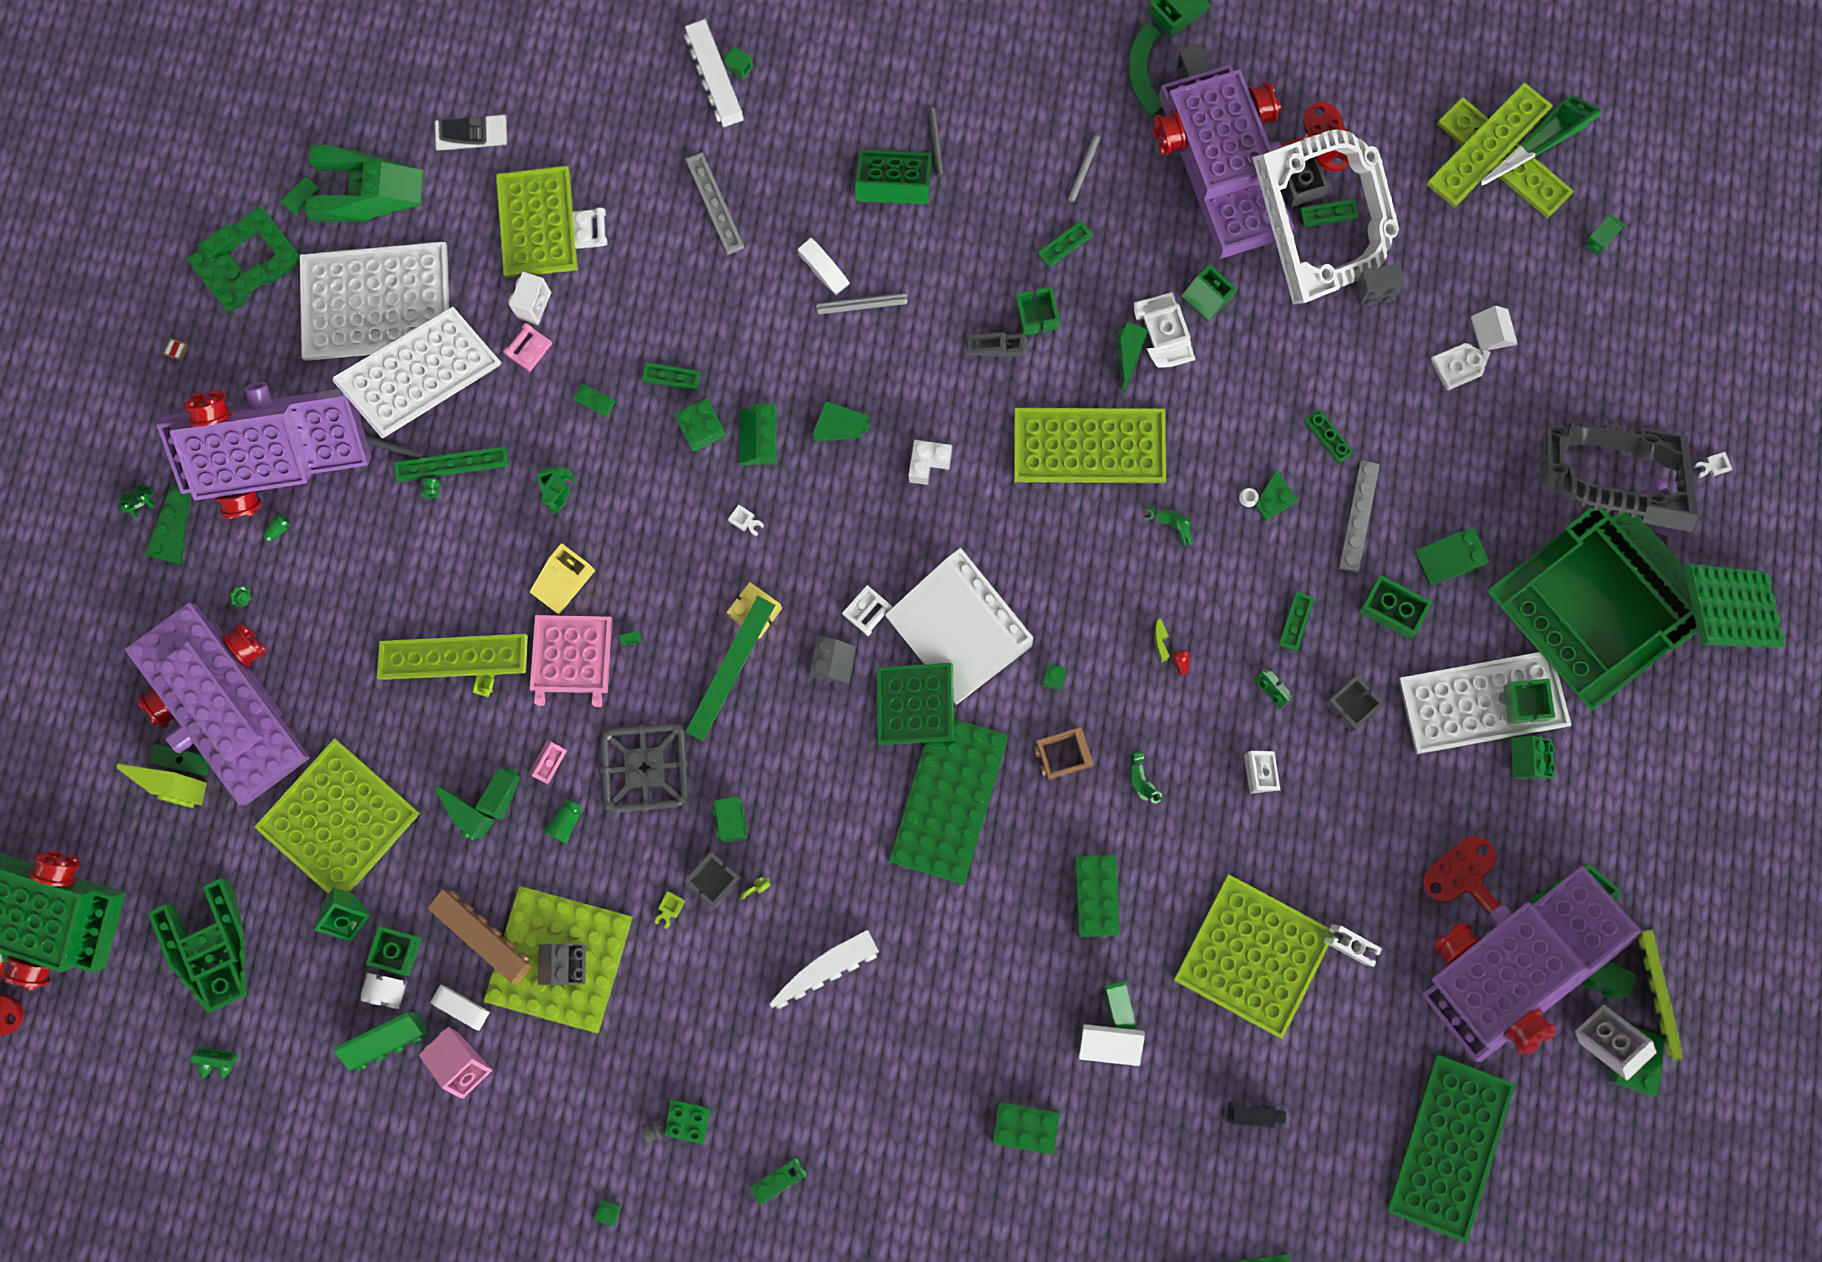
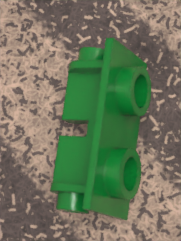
M1266 668L1254 678L1258 686L1263 689L1279 709L1292 698L1291 692L1283 683L1279 686L1276 685L1279 679L1272 670L1269 671Z

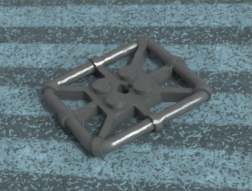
M639 724V726L612 728L603 731V736L601 737L602 768L600 769V774H602L603 801L608 812L619 813L643 810L644 812H650V810L677 808L686 805V800L688 799L687 767H689V762L686 758L684 727L681 724ZM672 731L659 747L647 748L646 733ZM640 734L641 749L627 750L612 736ZM678 736L679 762L664 763V750ZM608 741L612 742L624 753L625 767L610 768ZM643 763H646L647 766H650V769H647L646 773H643V771L640 770V766H642ZM679 768L681 795L665 783V769ZM625 773L626 785L611 801L610 774ZM662 786L677 800L649 802V787ZM643 788V803L617 805L630 789Z

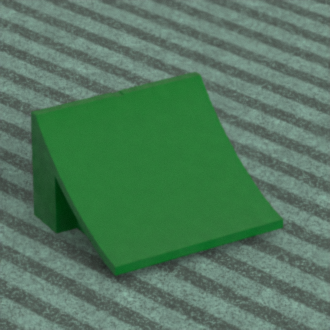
M1592 507L1568 525L1565 528L1566 530L1487 590L1491 597L1591 711L1624 687L1671 648L1673 650L1698 632L1682 563L1646 523H1642V519L1637 514L1634 518L1629 517L1627 512H1623L1622 515L1615 514L1613 516L1611 512H1604V508L1601 507L1597 511L1592 510Z

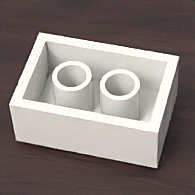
M1604 1004L1575 1031L1578 1041L1582 1046L1626 1080L1656 1053L1652 1040Z

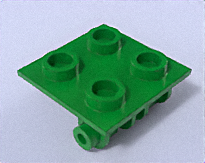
M671 1099L665 1136L704 1145L708 1118L711 1115L712 1109L708 1108V1106H699L697 1103L691 1104V1102L686 1103L679 1101V1099Z

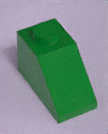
M1610 213L1584 245L1587 246L1589 251L1599 256L1623 229L1625 224Z

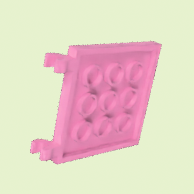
M535 615L530 691L535 692L534 704L545 706V692L593 693L592 705L594 707H602V693H608L612 617Z

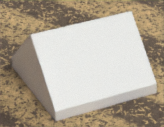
M1493 306L1471 316L1480 350H1492L1517 345L1508 309Z
M1248 751L1244 755L1249 793L1280 790L1275 753L1272 751Z

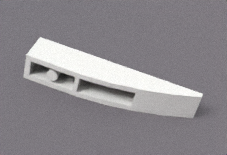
M864 931L815 959L780 991L770 1003L771 1008L777 1007V1009L788 1005L787 1000L793 997L797 1000L805 996L806 990L812 988L814 991L824 986L823 981L829 978L833 981L841 977L840 972L846 969L850 972L858 968L859 962L865 960L867 963L877 958L876 954L879 951L869 931Z

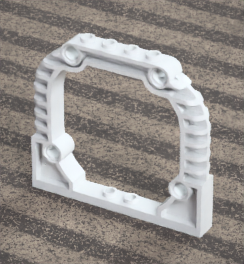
M1330 130L1252 157L1293 304L1306 303L1336 291L1340 287L1358 281L1363 270L1379 268L1384 263L1387 257V250L1391 248L1392 238L1398 234L1399 228L1382 160L1376 147H1368L1362 139L1356 138L1351 132ZM1336 150L1347 155L1350 167L1354 172L1360 174L1371 215V221L1367 229L1370 243L1363 255L1339 267L1333 268L1329 264L1311 266L1307 262L1300 263L1294 236L1291 232L1289 218L1280 190L1286 188L1292 174L1303 171L1306 160Z

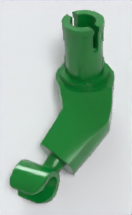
M1154 507L1145 509V511H1149L1152 514L1145 515L1144 518L1146 520L1158 517V522L1169 524L1179 532L1181 546H1187L1185 538H1187L1189 545L1194 543L1190 532L1192 523L1188 517L1167 509H1160V512L1156 511Z
M1143 751L1132 753L1130 755V760L1133 765H1130L1131 786L1141 799L1159 803L1161 799L1157 796L1162 797V794L1155 790V786L1145 778L1143 765H1139V762L1144 761Z

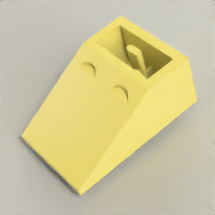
M561 543L548 559L530 593L560 615L595 570L585 560Z

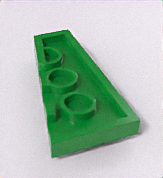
M170 486L147 547L146 556L183 566L184 560L182 555L183 551H185L184 538L185 532H187L186 520L187 515H189L191 493L181 494L179 487Z

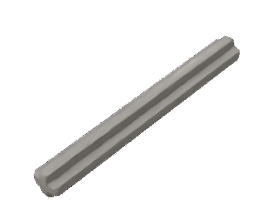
M906 293L817 303L816 309L818 314L902 305L907 304Z

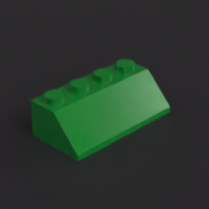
M407 1012L333 1049L348 1070L356 1069L359 1072L366 1069L368 1063L372 1061L377 1063L386 1059V1054L390 1052L396 1054L405 1049L404 1046L409 1043L414 1045L423 1041L422 1037L428 1035L419 1012Z

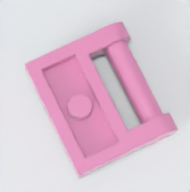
M525 323L518 336L502 352L530 372L552 345V342ZM530 334L532 337L516 355L514 353L526 336Z

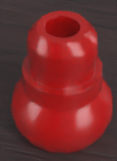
M1189 651L1174 652L1172 659L1175 662L1178 673L1180 675L1188 674L1190 671Z

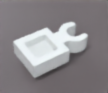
M1725 452L1704 459L1705 462H1698L1693 466L1694 468L1700 467L1703 470L1702 473L1697 475L1698 478L1704 477L1709 472L1711 477L1732 470Z
M740 505L736 507L728 519L730 523L742 531H745L748 527L754 536L758 535V532L754 530L755 526L764 527L761 521H753L755 515Z

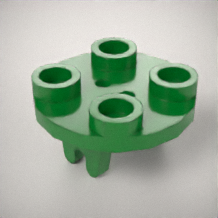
M145 483L140 484L136 487V490L131 493L126 492L119 497L121 502L118 505V509L121 513L129 512L136 518L138 517L136 509L145 503L151 509L155 507V503L151 499L154 491Z

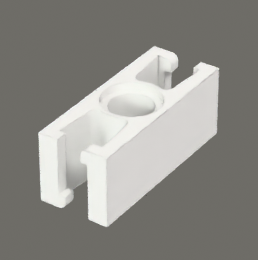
M1332 924L1329 931L1332 933L1336 931L1343 935L1340 943H1337L1338 938L1326 937L1324 943L1364 965L1374 967L1376 961L1366 956L1364 957L1363 952L1365 948H1368V951L1379 955L1382 948L1342 926ZM1354 941V948L1351 949V943Z

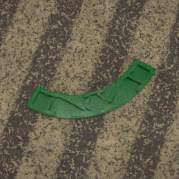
M1147 22L1137 35L1131 49L1129 80L1138 103L1153 118L1163 106L1149 81L1147 60L1153 45L1159 39L1161 33Z

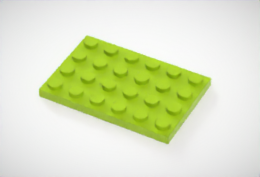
M562 166L496 174L504 277H521L522 272L539 275L578 270L569 167Z

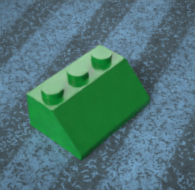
M755 404L740 410V465L777 464L778 411L776 404Z

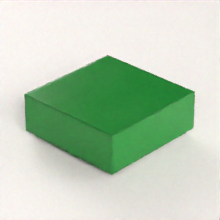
M639 631L619 635L620 641L624 646L642 642V636Z

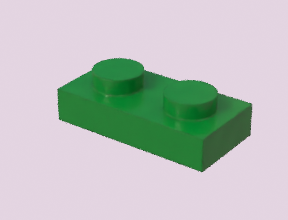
M583 383L573 398L575 402L606 418L615 404L614 399Z

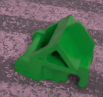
M553 466L539 470L537 478L540 491L544 494L542 502L548 505L551 513L555 514L560 511L570 494V487L565 485L566 481L571 480L575 482L576 479L567 468Z

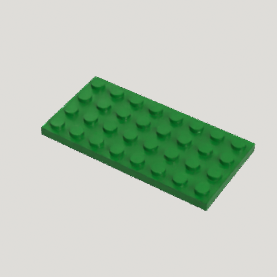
M1697 564L1683 566L1701 645L1759 648L1785 647V636L1779 625L1780 616L1775 608L1776 598L1771 591V578L1767 572Z
M954 719V741L925 743L890 857V863L965 885L1009 735Z
M1435 1054L1386 1212L1467 1243L1516 1084Z

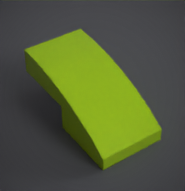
M1158 619L1154 629V641L1159 661L1162 663L1170 657L1163 643L1169 635L1162 620Z

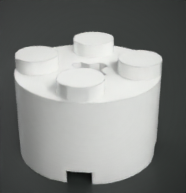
M367 973L360 1001L399 1009L407 981Z

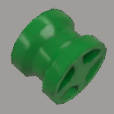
M421 480L423 490H421L420 496L424 498H438L440 496L438 491L440 486L439 480Z

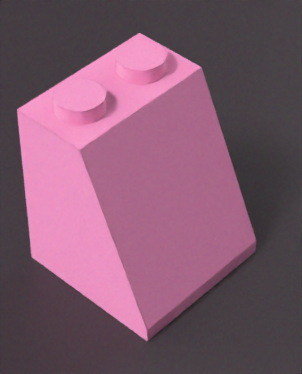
M449 1026L419 1054L441 1088L462 1099L492 1071L462 1035Z

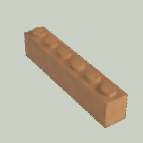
M442 890L427 909L510 983L519 984L534 966L529 962L530 958L525 953H519L514 949L516 945L508 939L505 941L501 937L502 933L497 928H491L487 925L488 920L480 914L477 916L470 904L460 901L459 894L453 890Z

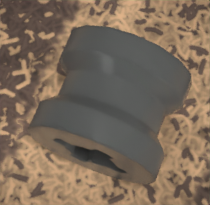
M658 1120L653 1121L652 1124H643L641 1126L647 1144L652 1143L653 1140H662L664 1138Z

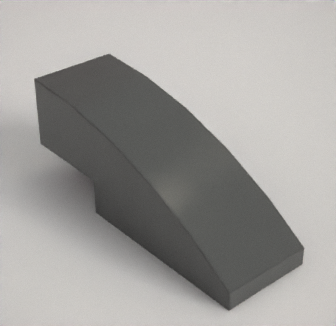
M1004 332L968 335V354L990 357H1024L1028 354V338L1025 334L1006 335Z

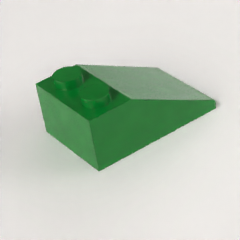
M1129 322L1126 323L1125 328H1120L1116 345H1119L1117 356L1121 391L1123 392L1126 391L1148 329Z
M1474 527L1455 533L1415 551L1429 586L1480 569L1489 562Z
M436 786L435 791L455 826L461 829L459 833L474 841L476 838L483 840L495 820L475 810L473 806L448 790Z
M1634 1027L1652 1040L1656 1053L1628 1080L1611 1068L1608 1082L1647 1096L1656 1097L1662 1078L1664 1037Z

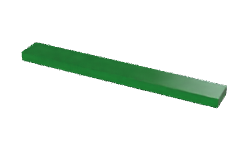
M757 596L686 730L688 734L704 741L776 606L775 604Z

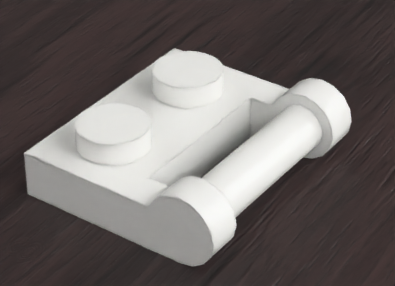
M604 208L573 212L576 248L607 245L604 228V216H606ZM592 218H597L598 237L596 239H593Z
M867 585L845 609L842 615L866 636H869L875 625L893 607ZM879 603L882 606L880 610L864 625L862 623L864 618Z

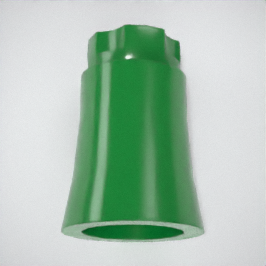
M566 799L563 806L561 805L543 832L567 845L569 836L583 808Z

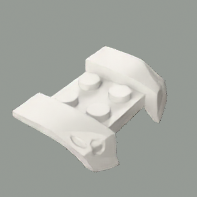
M1173 292L1134 303L1136 320H1144L1153 348L1147 349L1148 355L1157 367H1173L1195 360L1190 335L1180 306L1176 304Z

